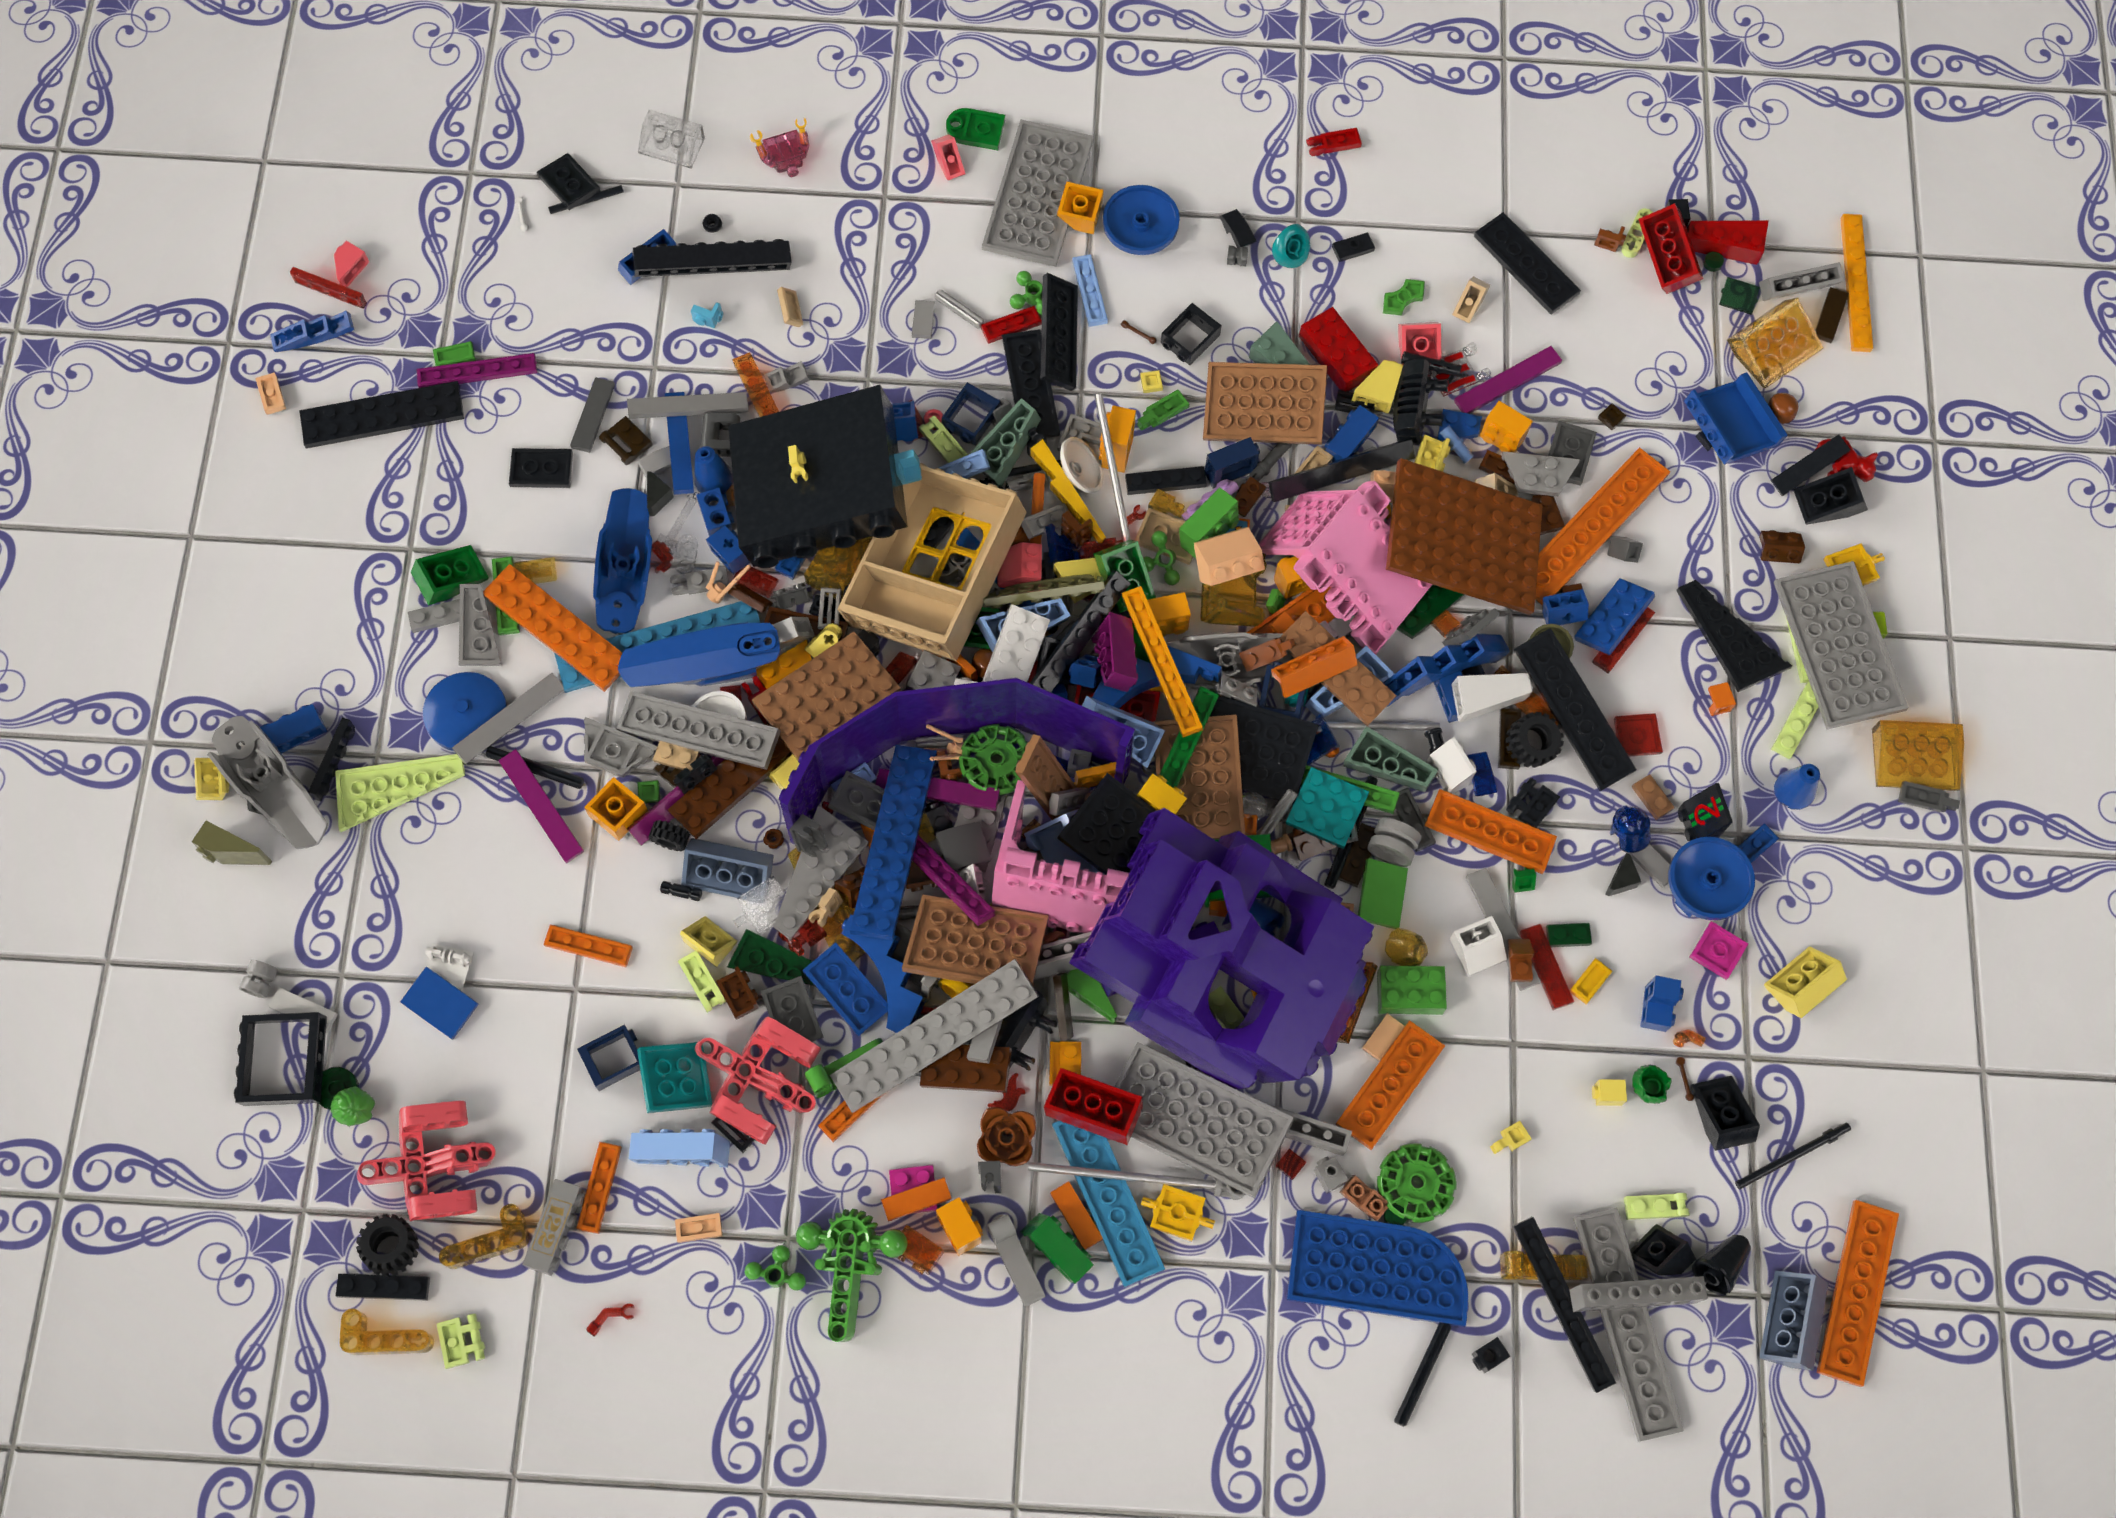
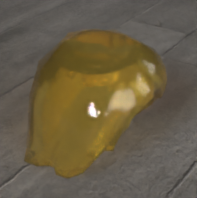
M1396 928V930L1390 933L1386 941L1385 952L1395 964L1400 966H1420L1428 955V948L1424 939L1419 934L1404 928Z

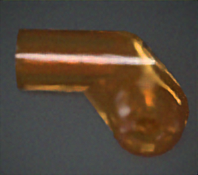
M1687 1029L1674 1035L1673 1044L1677 1047H1683L1684 1043L1692 1042L1702 1047L1706 1037Z

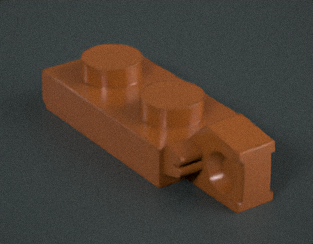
M1281 637L1274 638L1244 650L1239 655L1246 672H1249L1288 655L1286 650L1296 646L1293 638L1283 642Z

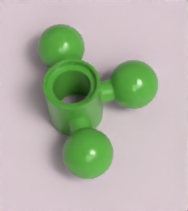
M1020 271L1017 274L1016 280L1019 285L1025 286V294L1012 295L1010 305L1014 309H1021L1026 301L1029 305H1036L1037 312L1042 315L1043 286L1039 281L1032 280L1031 274L1028 271Z
M1156 531L1153 533L1151 541L1159 548V551L1154 559L1148 556L1143 557L1147 571L1151 572L1155 565L1166 569L1164 574L1166 584L1176 585L1180 580L1179 573L1172 568V565L1176 562V554L1174 551L1166 549L1167 535L1163 531ZM1165 552L1170 555L1168 564H1164L1161 560V556Z
M778 1245L773 1249L772 1257L775 1263L766 1269H762L761 1265L757 1262L748 1263L744 1269L745 1276L748 1279L756 1280L759 1277H764L768 1285L773 1288H779L784 1283H788L792 1290L798 1291L806 1284L803 1274L795 1272L789 1276L782 1269V1264L790 1257V1251L784 1245ZM773 1271L781 1272V1277L776 1282L769 1280V1276Z

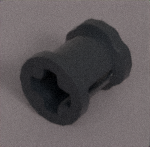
M1434 728L1424 733L1425 737L1428 738L1430 754L1444 744L1441 728Z

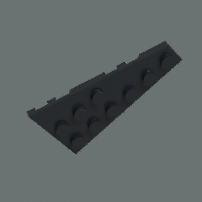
M1697 580L1678 587L1676 590L1737 692L1791 669L1793 665L1788 661L1785 662L1778 656L1779 653L1776 650L1770 649L1762 642V638L1741 619L1735 618L1725 605L1722 606L1714 599V595Z

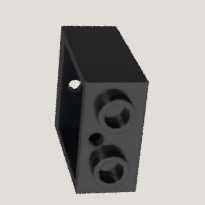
M1191 303L1162 332L1161 343L1166 350H1171L1176 354L1180 361L1191 365L1220 336L1222 325L1194 303ZM1189 320L1208 334L1192 352L1172 338Z

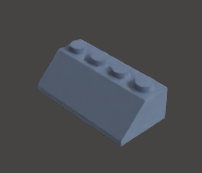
M691 838L684 852L681 885L689 886L692 889L698 888L706 892L764 903L772 874L774 855Z
M1775 1271L1760 1359L1790 1368L1814 1370L1828 1282L1817 1275Z

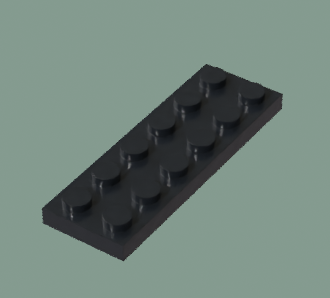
M1504 212L1475 232L1474 237L1551 315L1580 294L1581 290Z
M1047 272L1043 275L1040 379L1072 391L1076 389L1078 285Z
M1041 330L1003 334L1002 342L1014 406L1022 398L1036 410L1041 418L1036 427L1037 433L1039 435L1043 433L1046 438L1060 436L1051 383L1040 379Z

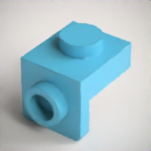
M716 302L712 311L693 305L691 315L693 321L698 325L715 328L717 322L722 320L723 311L720 303Z

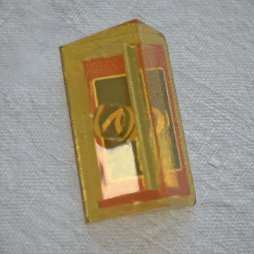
M555 557L514 563V568L535 584L557 580Z

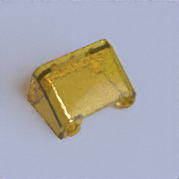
M1262 553V554H1263V560H1264V567H1265V570H1266V567H1267V563L1265 562V556H1266V554H1265V553ZM1265 570L1213 586L1202 583L1201 621L1208 624L1256 627L1264 621L1265 613H1263V608L1256 606L1257 577L1263 574Z

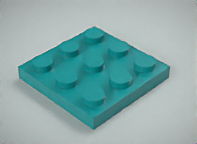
M1311 767L1286 820V824L1344 849L1369 791Z
M697 1042L647 1046L637 1049L647 1113L707 1108L713 1105L706 1061L695 1052Z

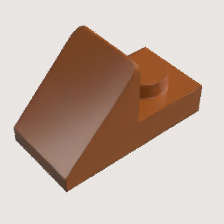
M1508 939L1510 982H1532V957L1534 956V951L1530 939Z

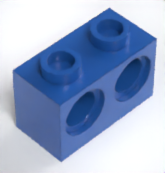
M720 488L696 494L708 535L711 536L723 526L732 531L731 524L735 522L732 512H727L725 507L729 505L726 494H721ZM711 501H718L714 506L709 505ZM716 519H724L720 524L715 523Z
M1085 654L1071 664L1069 668L1070 683L1089 688L1098 686L1102 679L1100 671L1102 665L1098 664V656Z

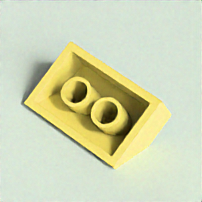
M1809 946L1768 980L1764 986L1786 1011L1802 1018L1842 985L1847 978L1839 960Z

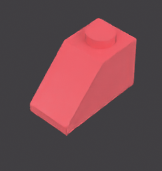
M948 134L931 140L936 158L946 179L951 180L964 175L965 171L955 138Z
M348 241L339 246L334 254L336 275L341 287L345 290L369 263L365 252Z

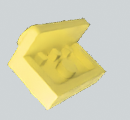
M1424 435L1414 463L1443 472L1445 463H1443L1444 457L1448 456L1451 449L1448 446L1450 439L1446 438L1442 442Z
M195 758L196 800H223L225 794L229 793V782L225 780V777L210 758Z

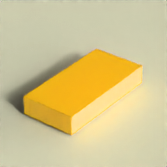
M1595 958L1569 992L1587 1004L1612 973V970Z

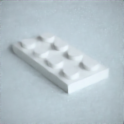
M1013 604L1010 605L982 682L1018 678L1027 682L1050 619Z

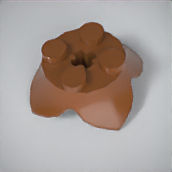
M999 1107L986 1108L980 1123L982 1136L977 1142L979 1157L985 1161H1000V1163H1005L1009 1166L1026 1164L1033 1152L1031 1141L1036 1131L1034 1115L1025 1111H1017L1010 1114ZM1003 1134H1005L1006 1136L1011 1135V1136H1012V1138H1010V1141H1011V1142H1009V1143L1004 1142V1143H1003V1142L1001 1141V1140H1003L1002 1135H1003Z

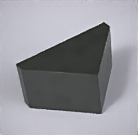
M647 471V509L650 516H655L674 496L672 489L653 472Z
M1626 853L1621 859L1605 895L1612 896L1632 890L1641 883L1630 854Z

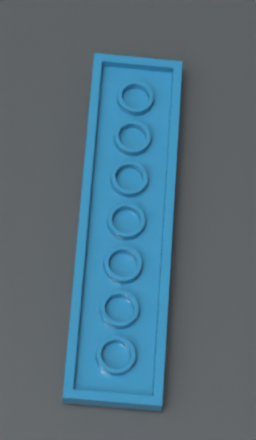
M1062 1121L1052 1124L1070 1166L1121 1171L1106 1137ZM1074 1175L1123 1287L1126 1288L1164 1271L1165 1267L1126 1180Z

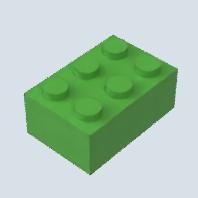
M1219 487L1179 528L1181 547L1196 558L1195 542L1225 534L1229 529H1234L1239 522L1238 501Z
M1380 966L1377 971L1378 1014L1443 1015L1447 1009L1445 966Z

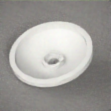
M1077 437L1066 439L1062 443L1060 450V460L1065 475L1081 491L1086 493L1097 492L1103 485V471L1096 454L1083 440Z
M714 691L707 693L692 705V707L747 720L744 705L735 695L729 692Z

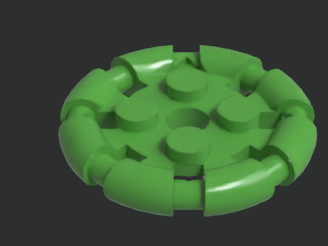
M999 724L986 725L979 728L978 732L971 733L961 747L962 755L959 757V765L963 777H967L968 783L980 790L986 791L988 787L995 788V791L1000 790V795L1014 792L1017 780H1021L1015 770L1018 760H1021L1028 743L1024 739L1025 736L1011 726L1002 727ZM998 734L1005 735V739H997ZM982 738L987 739V740H986L985 742H983L982 744H981V742L979 741V740L982 739ZM1018 743L1020 747L1015 749L1013 745ZM970 753H977L976 758L970 757ZM998 754L1002 756L1003 760L1000 763H994L991 761V757ZM978 768L980 773L975 776L973 771ZM1012 774L1015 779L1009 782L1007 777ZM989 779L996 781V785L988 784Z
M1419 1143L1402 1145L1395 1152L1392 1150L1382 1161L1379 1167L1381 1169L1380 1176H1377L1378 1192L1387 1200V1207L1397 1216L1403 1219L1406 1217L1414 1223L1429 1222L1434 1220L1435 1216L1443 1215L1453 1203V1193L1457 1188L1453 1167L1450 1168L1447 1163L1448 1159L1437 1149L1431 1146L1429 1148L1424 1147ZM1419 1155L1427 1156V1160H1418ZM1402 1157H1406L1408 1160L1404 1165L1400 1161ZM1440 1166L1443 1173L1437 1175L1433 1168ZM1390 1172L1396 1173L1395 1179L1388 1178ZM1413 1177H1420L1422 1179L1423 1186L1421 1188H1415L1412 1185L1411 1180ZM1440 1185L1445 1187L1444 1193L1438 1192ZM1395 1190L1399 1196L1396 1200L1391 1195V1192ZM1432 1200L1435 1206L1429 1209L1427 1203ZM1408 1203L1416 1205L1415 1211L1407 1209ZM1392 1205L1402 1206L1404 1208L1403 1213L1398 1211Z

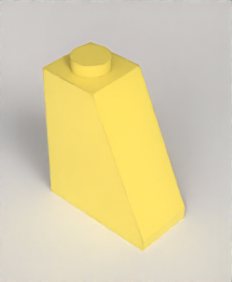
M1383 360L1355 389L1352 401L1365 402V405L1368 403L1375 404L1374 410L1389 414L1403 365L1395 361Z
M1095 558L1057 562L1053 567V572L1058 578L1089 574L1094 576V579H1097V576H1101ZM1091 591L1083 592L1082 595L1071 597V594L1069 596L1075 604L1089 596Z

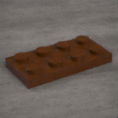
M961 1045L922 1069L920 1086L922 1088L1007 1093L1012 1049L1010 1047H994L988 1064L969 1061L967 1054L970 1045Z

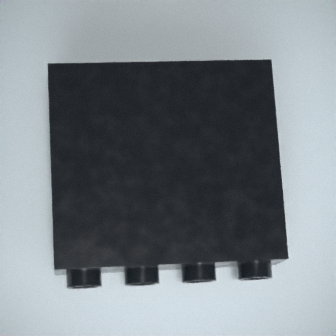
M881 385L728 426L738 544L740 550L753 567L772 568L779 563V560L791 557L810 558L816 555L818 550L833 546L836 548H849L856 543V540L872 536L887 538L892 536L895 530L908 527L903 484L897 477L894 454L899 453L894 411ZM796 445L800 452L804 453L806 458L804 469L808 474L807 481L804 480L802 475L798 476V483L792 480V467L789 464V446Z

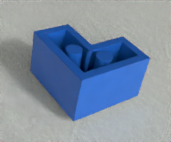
M1655 975L1645 986L1640 1027L1666 1032L1671 1026H1674L1676 1014L1673 1013V1007L1676 1006L1679 1000H1682L1684 989L1681 988V980Z

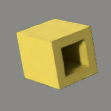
M1599 1079L1592 1086V1098L1596 1099V1106H1622L1626 1103V1081Z

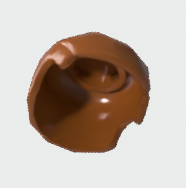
M1785 392L1777 393L1770 398L1768 403L1781 424L1790 423L1795 419L1799 406L1798 401L1793 395Z
M980 649L972 658L971 665L977 669V676L980 678L984 677L993 654L991 649Z

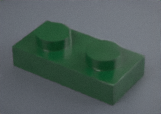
M1590 923L1546 926L1548 948L1590 946L1592 944Z

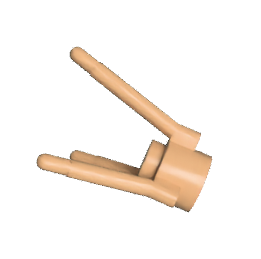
M717 561L710 581L706 586L709 590L706 594L708 599L714 603H720L727 592L750 569L751 565L748 564L725 586L721 582L714 584L720 564Z
M927 724L926 728L953 740L952 743H948L947 749L924 748L936 750L937 752L945 751L948 754L932 756L929 759L931 761L959 760V757L962 755L963 738L953 736Z

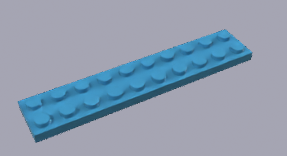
M740 601L606 640L623 653L625 649L681 634L736 623H760V619L756 609ZM554 653L565 693L595 685Z

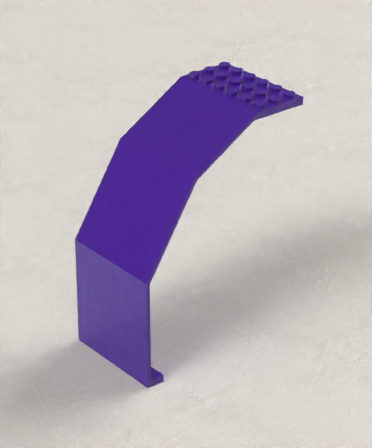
M1018 678L894 692L809 745L807 751L801 753L798 760L800 764L797 770L791 772L788 780L790 783L787 789L784 788L781 791L779 801L790 841L794 844L789 829L802 814L813 819L818 805L820 806L831 784L842 778L846 771L851 772L863 763H869L902 741L916 740L917 737L940 735L926 728L927 724L949 734L976 733L979 731V728L991 724H999L1002 727H1007L1008 725L1028 734L1041 736L1043 740L1070 752L1071 749L1092 752V761L1100 765L1116 762L1115 779L1124 785L1130 773L1135 729Z

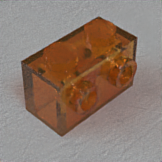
M906 1224L902 1233L907 1238L908 1246L906 1251L897 1259L902 1262L907 1260L913 1264L911 1267L913 1270L921 1275L924 1272L929 1275L944 1254V1250Z

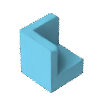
M913 449L894 454L896 474L903 485L922 480L920 461Z

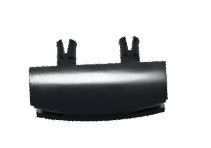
M1426 359L1409 360L1403 365L1393 406V426L1398 442L1409 438L1412 439L1413 445H1419L1422 441L1425 425L1443 426L1444 415L1426 414L1429 393L1431 391L1448 392L1449 380L1431 379L1432 371L1430 363Z
M1037 990L1035 991L1039 996L1038 998L1010 1014L1002 1021L994 1047H1010L1012 1049L1010 1068L1015 1063L1030 1071L1031 1068L1026 1062L1034 1064L1035 1058L1020 1052L1036 1026L1047 1031L1049 1034L1053 1033L1049 1026L1057 1027V1021L1043 1015L1049 1004L1045 997Z

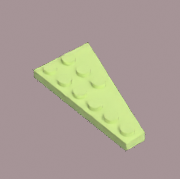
M457 754L335 771L339 831L343 832L465 776L464 762Z

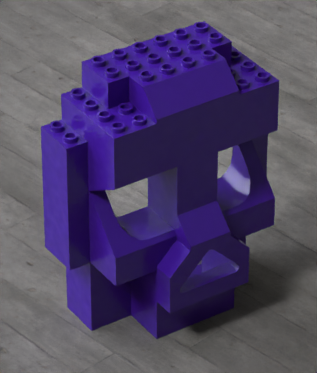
M1166 808L1149 813L1139 830L1143 837L1127 865L1132 870L1115 902L1106 904L1087 942L1078 945L1069 963L1134 1003L1124 1022L1125 1024L1215 1080L1234 1089L1250 1088L1256 1080L1263 1084L1300 1080L1302 1077L1313 1075L1318 1069L1320 1057L1330 1056L1335 1052L1339 1036L1345 1032L1347 1028L1346 1022L1349 1016L1354 1013L1358 998L1365 991L1364 985L1367 978L1364 975V967L1367 962L1362 960V951L1365 945L1370 942L1375 926L1341 905L1343 898L1240 831L1221 836L1217 842ZM1222 889L1228 913L1221 926L1228 929V931L1190 940L1188 933L1208 894ZM1260 890L1267 892L1289 908L1291 925L1283 942L1261 929L1253 915L1249 913ZM1219 969L1257 993L1245 1019L1235 1029L1222 1028L1209 1009V991Z

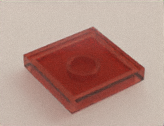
M1656 713L1615 716L1614 724L1617 738L1629 757L1662 754L1663 750Z

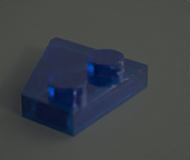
M1051 523L1045 526L1050 562L1057 563L1081 559L1080 549L1075 544H1072L1064 534L1059 536L1055 532L1054 524Z

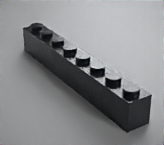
M775 239L769 242L755 240L754 242L746 243L745 241H736L734 243L720 241L715 244L699 242L695 245L679 243L675 246L659 244L655 247L638 245L633 247L632 251L634 277L790 270L792 263L789 241H784L783 239Z

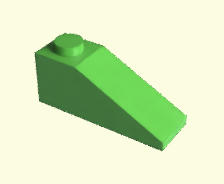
M1078 968L1070 970L1067 974L1069 992L1114 1024L1117 1014L1100 982Z

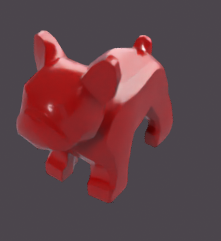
M1843 436L1842 439L1850 448V451L1835 461L1832 465L1833 470L1828 472L1827 476L1852 467L1855 476L1863 482L1872 480L1876 472L1874 462L1878 456L1877 452L1866 457L1860 456L1855 452L1848 440H1846V437ZM1831 439L1822 440L1818 443L1816 449H1818Z

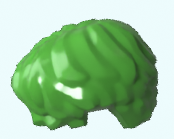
M356 1086L339 1091L332 1100V1117L338 1123L348 1127L368 1122L372 1118L371 1111L374 1108L375 1100L366 1091Z

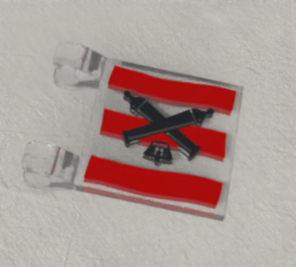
M1474 342L1458 351L1441 357V359H1445V362L1461 365L1458 377L1444 373L1440 375L1436 371H1432L1434 380H1449L1448 392L1440 391L1443 397L1490 379L1491 371L1489 368H1485L1475 374L1467 359L1468 356H1473L1477 353V345ZM1433 364L1434 366H1438V367H1442V368L1449 369L1448 367H1444V366H1439V365Z

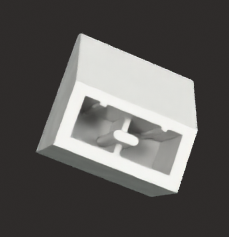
M1455 737L1435 750L1427 759L1428 764L1438 769L1435 777L1443 790L1452 794L1469 786L1476 773L1474 762L1468 759L1464 746L1461 742H1457Z
M1493 916L1456 930L1449 938L1468 977L1507 960L1502 934Z

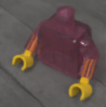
M804 118L805 124L803 126H799L796 119L795 125L799 128V132L796 129L763 139V143L761 142V131L757 130L758 140L754 139L751 133L750 140L756 143L757 146L755 147L761 161L769 167L775 168L778 173L787 171L789 177L797 176L799 174L798 167L803 166L802 159L807 157L809 150L808 134L805 131L806 119Z

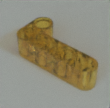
M514 1204L503 1206L500 1211L503 1229L444 1247L439 1253L440 1263L449 1269H458L525 1247L529 1242V1233L523 1211ZM514 1210L517 1211L516 1218L508 1221V1213ZM516 1232H522L521 1240L513 1242V1235ZM494 1239H500L499 1247L491 1249V1242ZM477 1245L478 1252L474 1256H469V1249ZM451 1253H453L454 1255H456V1256H454V1257L452 1258V1262H450V1261L447 1260V1259L450 1258V1256H451L450 1254H451Z
M1506 1251L1500 1255L1501 1279L1538 1280L1523 1251ZM1553 1255L1565 1280L1588 1279L1586 1255Z
M357 1309L346 1310L341 1318L340 1347L351 1355L426 1353L434 1346L433 1336L424 1330L367 1331V1317ZM358 1315V1323L351 1326L350 1319L352 1316ZM402 1336L403 1344L395 1348V1339ZM379 1337L380 1344L377 1348L373 1349L371 1342L374 1338ZM422 1337L426 1339L421 1345L411 1343V1339L414 1341H420ZM352 1338H356V1347L349 1349V1341Z

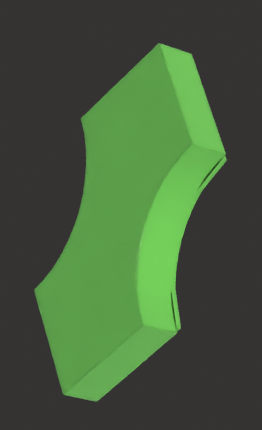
M1405 279L1404 285L1399 290L1385 293L1383 314L1402 316L1403 310L1407 305L1412 302L1423 301L1425 281Z

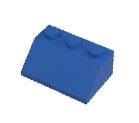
M915 402L892 404L897 441L910 442L917 439L918 428Z

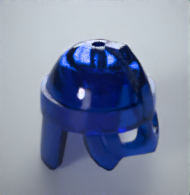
M1622 806L1615 812L1610 835L1616 834L1619 837V845L1622 851L1628 853L1642 851L1651 841L1650 819L1645 812L1637 807Z

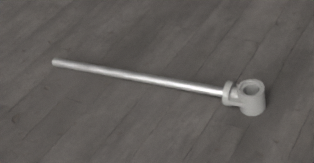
M1096 394L1094 396L1122 538L1123 542L1131 540L1103 395Z
M1308 721L1318 724V729L1364 730L1366 728L1362 721ZM1371 722L1367 727L1372 730L1428 731L1440 728V723Z
M1028 1162V1171L1213 1189L1214 1196L1228 1197L1233 1200H1239L1245 1195L1243 1192L1234 1191L1231 1186L1216 1179L1205 1180Z

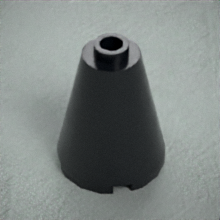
M1732 1235L1695 1261L1692 1265V1271L1695 1277L1704 1276L1706 1289L1721 1296H1726L1727 1293L1733 1290L1751 1250L1748 1239L1742 1235Z

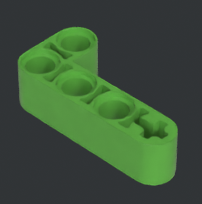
M882 1038L867 1043L825 1067L819 1064L807 1070L805 1077L816 1098L823 1097L838 1089L830 1075L882 1043Z

